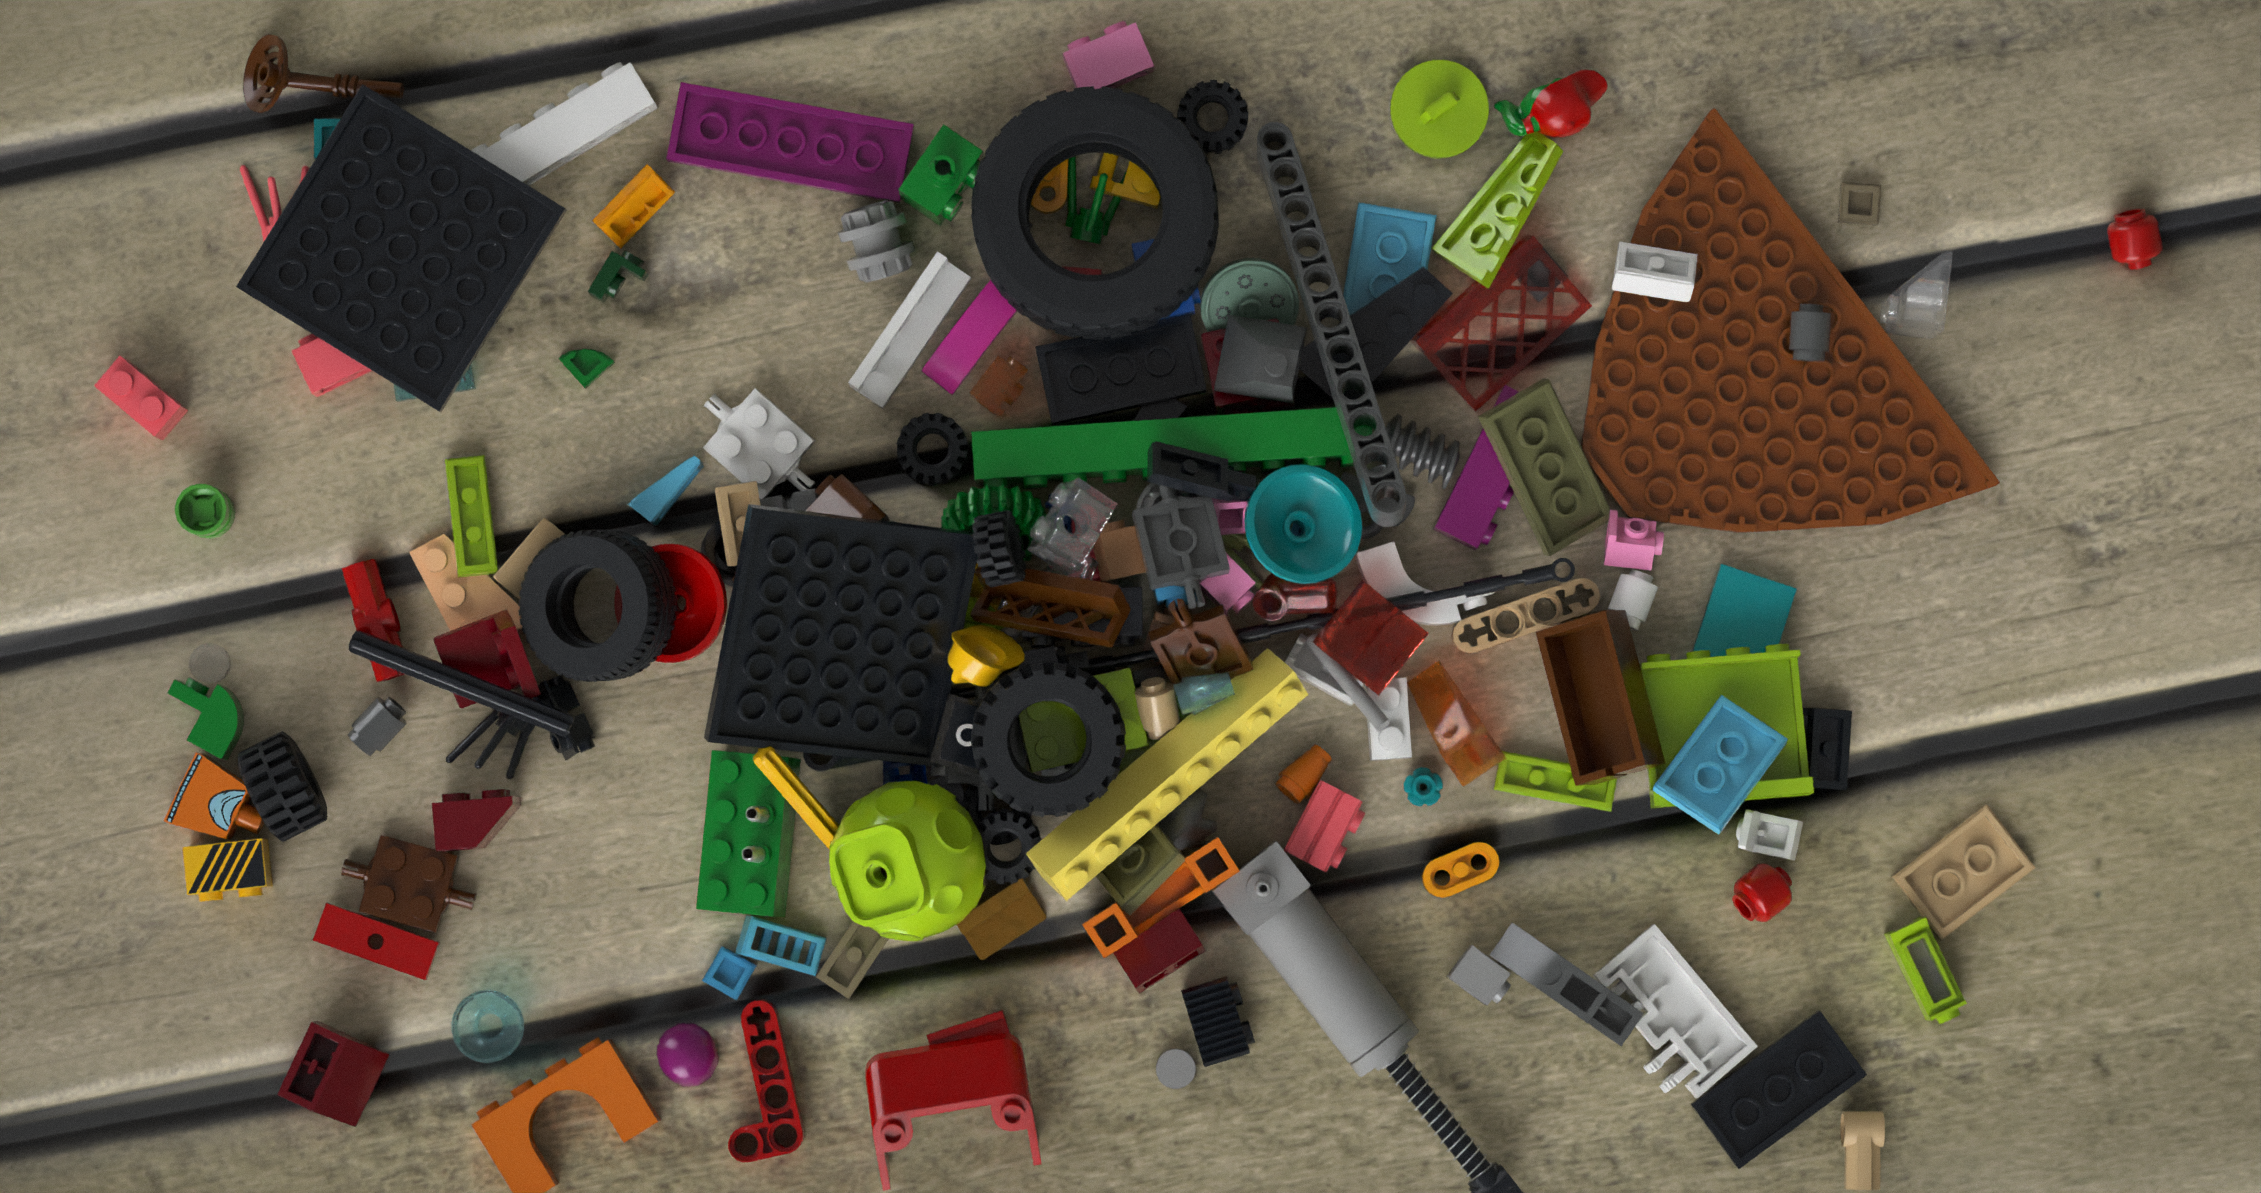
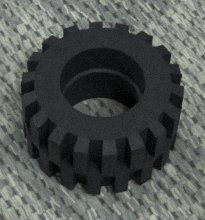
M283 731L238 753V767L246 789L267 828L280 841L284 842L327 820V805L319 784L300 748L289 735Z

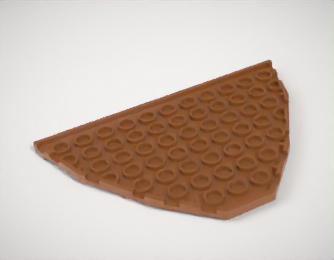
M1715 108L1709 111L1641 210L1630 242L1632 244L1698 254L1695 284L1689 302H1681L1614 290L1594 347L1581 448L1593 473L1627 518H1640L1643 520L1734 533L1882 525L1998 485L2000 481ZM1800 304L1824 305L1823 312L1831 313L1829 352H1825V361L1823 362L1793 360V350H1789L1791 312L1799 311Z

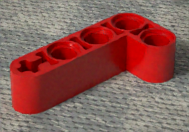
M755 1000L747 1004L741 1014L742 1029L763 1121L744 1125L730 1135L728 1141L729 1152L737 1161L743 1163L791 1153L802 1145L805 1138L804 1124L777 1008L766 1000ZM760 1006L762 1012H769L770 1020H767L764 1024L766 1034L775 1031L776 1039H764L754 1044L753 1036H760L761 1032L758 1023L751 1024L750 1016L755 1014V1007ZM770 1045L778 1050L779 1062L775 1067L766 1068L760 1064L758 1053L763 1046ZM772 1085H781L787 1090L788 1100L784 1106L775 1107L768 1102L767 1091ZM789 1124L795 1128L797 1139L793 1145L784 1146L777 1141L775 1132L779 1125ZM750 1133L756 1137L758 1148L754 1154L745 1155L738 1150L736 1141L740 1134Z

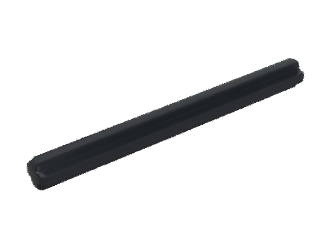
M360 630L355 631L349 642V651L351 653L563 737L568 736L573 727L574 716L572 714Z

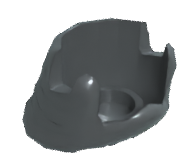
M1201 788L1197 789L1158 823L1179 850L1204 846L1209 842L1205 839L1217 830L1216 821L1203 819L1202 817L1208 794L1203 792Z

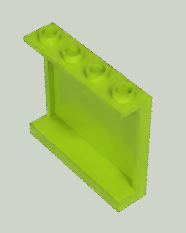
M1774 644L1765 646L1766 652L1750 654V647H1737L1726 649V656L1710 657V650L1687 652V659L1671 660L1670 654L1646 656L1647 662L1640 663V668L1666 763L1647 769L1651 808L1675 807L1674 804L1654 792L1653 786L1721 695L1788 739L1787 744L1744 801L1807 796L1814 793L1813 777H1809L1798 666V657L1801 656L1800 650H1790L1789 644Z

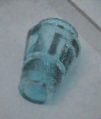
M1228 672L1183 677V682L1173 684L1183 715L1192 712L1194 716L1227 699L1229 696L1235 695Z

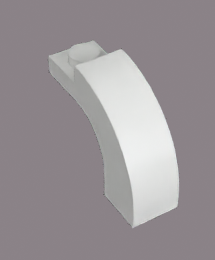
M1394 541L1356 553L1355 555L1363 581L1379 603L1385 602V598L1419 591H1424V593L1433 592L1420 587L1409 578L1402 566ZM1494 592L1469 598L1463 595L1427 603L1425 607L1393 614L1417 624L1436 626L1453 624L1461 621L1457 608L1458 605L1463 604L1465 611L1488 604L1486 597L1494 594Z

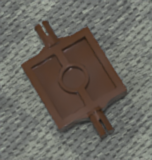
M1177 599L1178 607L1173 600L1168 605V609L1176 621L1149 631L1150 643L1179 697L1197 690L1212 689L1215 693L1235 676L1253 670L1252 659L1223 604L1198 614L1190 615L1183 599Z
M383 835L380 836L375 856L368 865L345 859L343 864L345 867L358 871L342 867L341 872L342 876L345 875L364 880V894L358 912L436 934L442 914L449 907V904L472 910L474 903L460 898L475 901L477 895L454 889L453 876L459 858L457 855L436 851L435 849Z

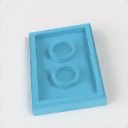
M1358 203L1343 292L1350 315L1422 266L1428 270L1437 215Z
M1721 695L1654 784L1653 791L1719 835L1787 744L1788 739Z

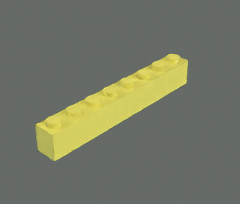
M1268 648L1252 661L1253 670L1229 680L1117 775L1116 779H1113L1107 787L1108 791L1101 798L1097 797L1089 803L1090 806L1081 811L1077 809L1026 853L1041 877L1066 901L1308 696L1294 670Z

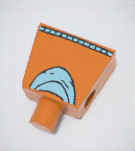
M198 752L195 753L163 820L172 825L224 839H232L238 826L258 834L264 825V821L257 809L249 805L251 797L243 780L208 755Z

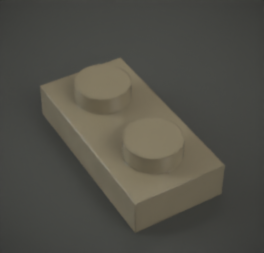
M852 921L816 978L850 999L889 938L880 936L878 932L870 927H864Z

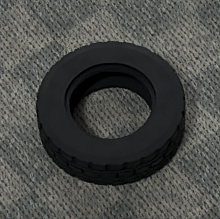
M1094 86L1073 88L1074 91L1066 92V90L1048 95L1046 96L1047 99L1041 102L1037 100L1021 110L1022 114L1018 115V117L1014 116L1000 129L1001 133L998 137H994L985 151L986 156L981 160L974 179L971 218L975 242L987 274L1002 297L1008 300V303L1021 315H1025L1030 318L1031 322L1047 330H1055L1057 334L1073 338L1078 336L1083 337V339L1098 340L1111 336V339L1131 335V332L1137 330L1140 332L1158 324V320L1165 319L1176 311L1184 300L1187 301L1199 286L1198 282L1204 277L1215 251L1219 228L1218 194L1211 165L1200 143L1193 137V133L1180 119L1173 117L1172 112L1156 102L1154 104L1149 101V98L1131 91L1125 93L1122 89L1103 86L1101 89H1094ZM1108 153L1133 162L1154 182L1163 203L1160 228L1148 250L1131 265L1108 274L1086 275L1072 272L1059 266L1041 251L1030 232L1029 212L1037 187L1054 167L1069 158L1081 154Z

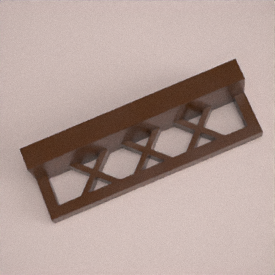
M977 566L975 574L983 590L970 613L973 621L1112 648L1131 611L1119 585L1026 568L1024 570L1026 575L1023 581L991 588L985 583V578L981 575V567ZM994 597L1009 601V605L995 612L987 610ZM1033 605L1042 606L1044 609L1043 612L1030 618L1021 617L1019 614L1020 611ZM1068 611L1078 615V618L1064 625L1056 624L1053 620ZM1102 618L1111 619L1104 633L1090 630L1088 625Z

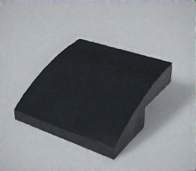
M1803 708L1809 777H1813L1814 788L1847 790L1852 711Z

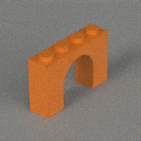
M1215 837L1204 846L1187 855L1184 859L1185 862L1131 915H1128L1117 902H1114L1082 923L1103 958L1131 942L1139 934L1203 893H1207L1240 871L1218 837Z
M599 1037L595 1038L578 1049L582 1056L568 1064L565 1058L561 1059L544 1070L548 1077L534 1085L532 1080L529 1079L510 1091L514 1097L512 1100L502 1106L496 1100L476 1112L480 1119L471 1125L513 1193H545L559 1184V1181L538 1149L533 1135V1122L538 1108L546 1098L555 1092L576 1090L593 1097L601 1105L624 1143L661 1121L612 1039L602 1043Z

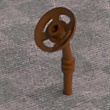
M268 34L256 43L250 53L244 72L243 93L245 102L250 110L264 113L274 106L282 90L286 87L331 92L334 97H340L342 94L343 98H348L349 96L354 98L363 84L383 97L402 99L404 84L360 80L358 75H353L352 78L348 74H345L343 77L341 74L328 77L290 72L288 68V53L284 41L279 36ZM275 46L279 48V52L268 53ZM278 59V63L274 64L273 62ZM257 80H258V83L261 85V87L258 88V89H257ZM264 98L271 99L267 103H262Z

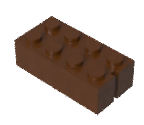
M1603 610L1537 631L1536 636L1575 786L1596 785L1626 776L1628 773H1636L1666 764L1626 611Z

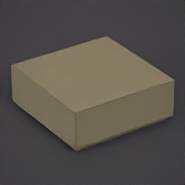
M1840 183L1837 223L1877 226L1879 224L1881 185Z

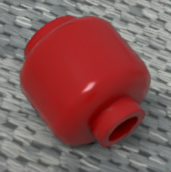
M2132 209L2114 215L2115 221L2107 227L2114 261L2123 264L2127 263L2128 269L2131 270L2152 265L2151 258L2156 257L2163 250L2156 217L2146 214L2145 209Z
M1759 863L1735 882L1734 895L1732 897L1734 906L1749 921L1768 922L1784 910L1792 901L1791 878L1781 867L1777 866L1774 868L1768 864Z

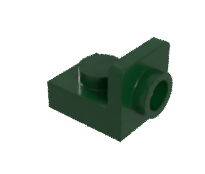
M626 250L623 251L621 256L611 251L587 292L602 303L606 301L608 296L614 299L626 278L621 276L624 270L645 281L648 273L642 269L645 262Z

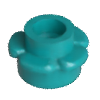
M1417 768L1413 771L1412 775L1406 777L1404 791L1408 793L1407 798L1412 804L1416 806L1427 804L1430 806L1435 804L1441 797L1442 779L1437 773H1432L1429 768ZM1425 783L1427 790L1421 791L1420 785Z

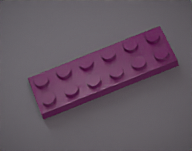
M681 82L666 160L668 162L900 203L901 197L898 189L905 180L914 124Z

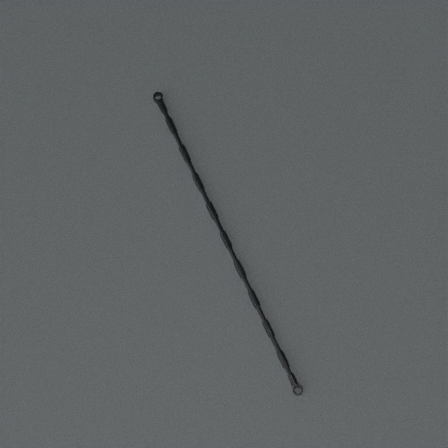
M1559 558L1549 565L1522 570L1521 574L1503 577L1501 574L1463 582V586L1429 593L1419 591L1385 598V602L1351 609L1341 607L1307 614V618L1274 625L1264 623L1236 629L1243 644L1270 639L1271 635L1308 627L1310 630L1347 623L1352 618L1388 611V614L1425 607L1430 602L1463 595L1469 598L1505 590L1507 586L1521 583L1527 586L1551 580L1566 582L1574 576L1575 567L1569 559ZM1560 562H1565L1570 566V573L1565 578H1560L1555 573V567ZM1151 647V650L1114 658L1112 655L1090 659V667L1083 671L1096 675L1115 671V667L1149 660L1159 662L1160 660L1153 647ZM975 686L959 690L957 687L951 688L948 703L960 702V699L974 697Z

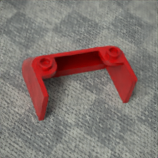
M999 1033L884 1052L874 1055L867 1062L865 1080L872 1133L883 1191L891 1190L890 1164L887 1152L901 1150L910 1143L913 1136L911 1118L991 1105L993 1120L1001 1129L1006 1131L1028 1130L1033 1165H1042L1023 1046L1014 1035Z

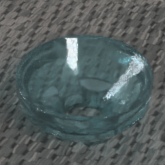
M481 990L464 998L457 1006L451 1022L452 1036L459 1050L470 1059L483 1063L497 1062L511 1055L518 1048L525 1030L523 1014L517 1003L510 996L495 990ZM486 1014H495L502 1021V1030L494 1038H488L480 1032L479 1022Z

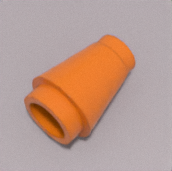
M1314 744L1310 750H1307L1279 772L1280 778L1275 785L1287 798L1296 804H1300L1304 798H1310L1332 758L1324 749Z

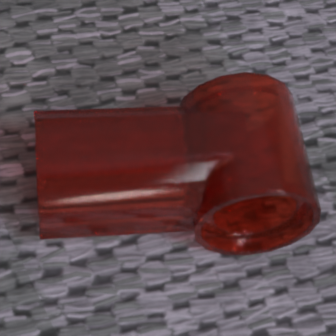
M1271 573L1256 592L1253 598V607L1261 618L1269 621L1279 620L1285 614L1333 613L1337 607L1338 591L1336 581L1331 577L1317 583L1300 584L1286 581ZM1270 593L1278 595L1281 600L1274 598Z

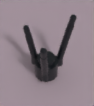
M494 709L446 757V762L452 763L497 720L495 724L499 729L482 751L474 766L476 769L482 768L506 733L515 737L520 731L521 733L506 773L507 779H513L528 737L535 728V725Z

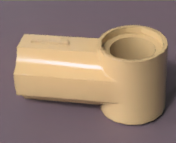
M1842 1111L1840 1137L1841 1145L1845 1147L1844 1189L1880 1190V1147L1884 1146L1885 1140L1883 1111Z

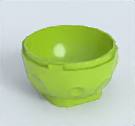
M919 781L888 782L861 799L856 800L848 808L830 843L829 864L832 885L838 892V897L843 904L845 912L853 922L864 927H870L885 938L902 941H920L950 929L963 921L970 911L977 907L986 887L983 885L986 870L983 842L970 814L955 800V795L937 784L929 785ZM881 867L885 869L887 878L882 875Z

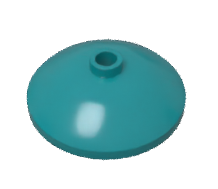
M1290 465L1269 474L1256 486V490L1251 494L1246 506L1245 532L1252 552L1268 571L1286 581L1311 584L1327 580L1342 571L1350 563L1358 550L1362 536V518L1357 501L1349 488L1338 477L1322 468L1310 465ZM1292 523L1300 527V536H1296L1291 532L1290 526Z

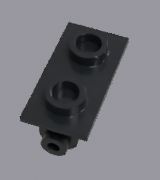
M563 675L556 676L548 680V682L547 680L542 681L538 685L541 695L533 697L534 700L567 713L580 706L570 681H565ZM584 713L574 716V724L568 736L563 737L550 732L553 747L558 753L563 754L565 761L579 752L583 753L595 747L593 739L596 737Z

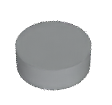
M1169 1049L1162 1053L1157 1060L1156 1074L1160 1082L1166 1087L1172 1089L1183 1088L1195 1076V1062L1191 1055L1182 1049Z

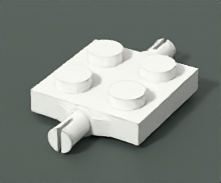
M755 388L740 405L732 409L716 394H713L709 399L720 410L710 401L704 404V407L710 410L721 422L717 432L703 448L742 483L757 481L760 499L766 498L778 484L786 480L790 481L800 491L809 489L799 479L809 488L813 487L815 482L798 467L802 456L813 445L815 440L758 389Z

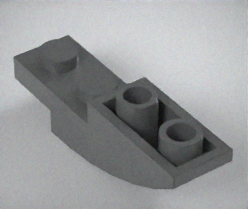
M1514 923L1510 924L1490 954L1494 959L1620 1046L1623 1045L1644 1014Z

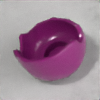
M678 1023L662 1034L657 1045L656 1055L662 1072L669 1080L682 1087L702 1084L712 1077L718 1065L719 1055L714 1039L707 1030L695 1023Z

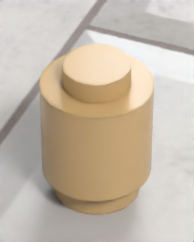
M1161 677L1144 680L1141 683V687L1135 691L1139 716L1143 728L1147 732V737L1153 740H1160L1181 722L1174 685L1170 682H1165L1164 678Z

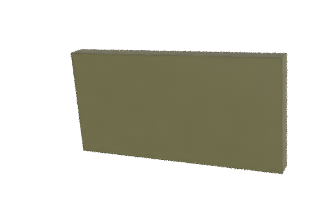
M1541 379L1478 416L1544 555L1551 556L1608 522L1611 510L1549 379Z

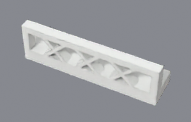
M937 251L848 382L850 387L884 409L970 282L971 277L948 262L947 257Z

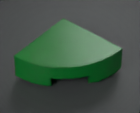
M592 349L572 350L558 358L585 389L615 363L606 354Z

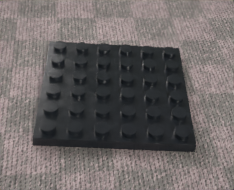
M362 84L236 287L441 413L567 210Z
M748 504L704 734L706 741L936 766L952 687L951 677L953 669L948 664V654L953 644L951 634L955 631L963 630L978 558L977 553L974 551L976 544L972 535L975 532Z

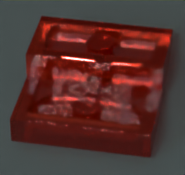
M1361 580L1312 642L1379 696L1429 633Z

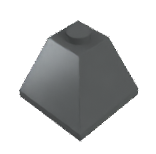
M1229 315L1214 391L1293 404L1307 327Z

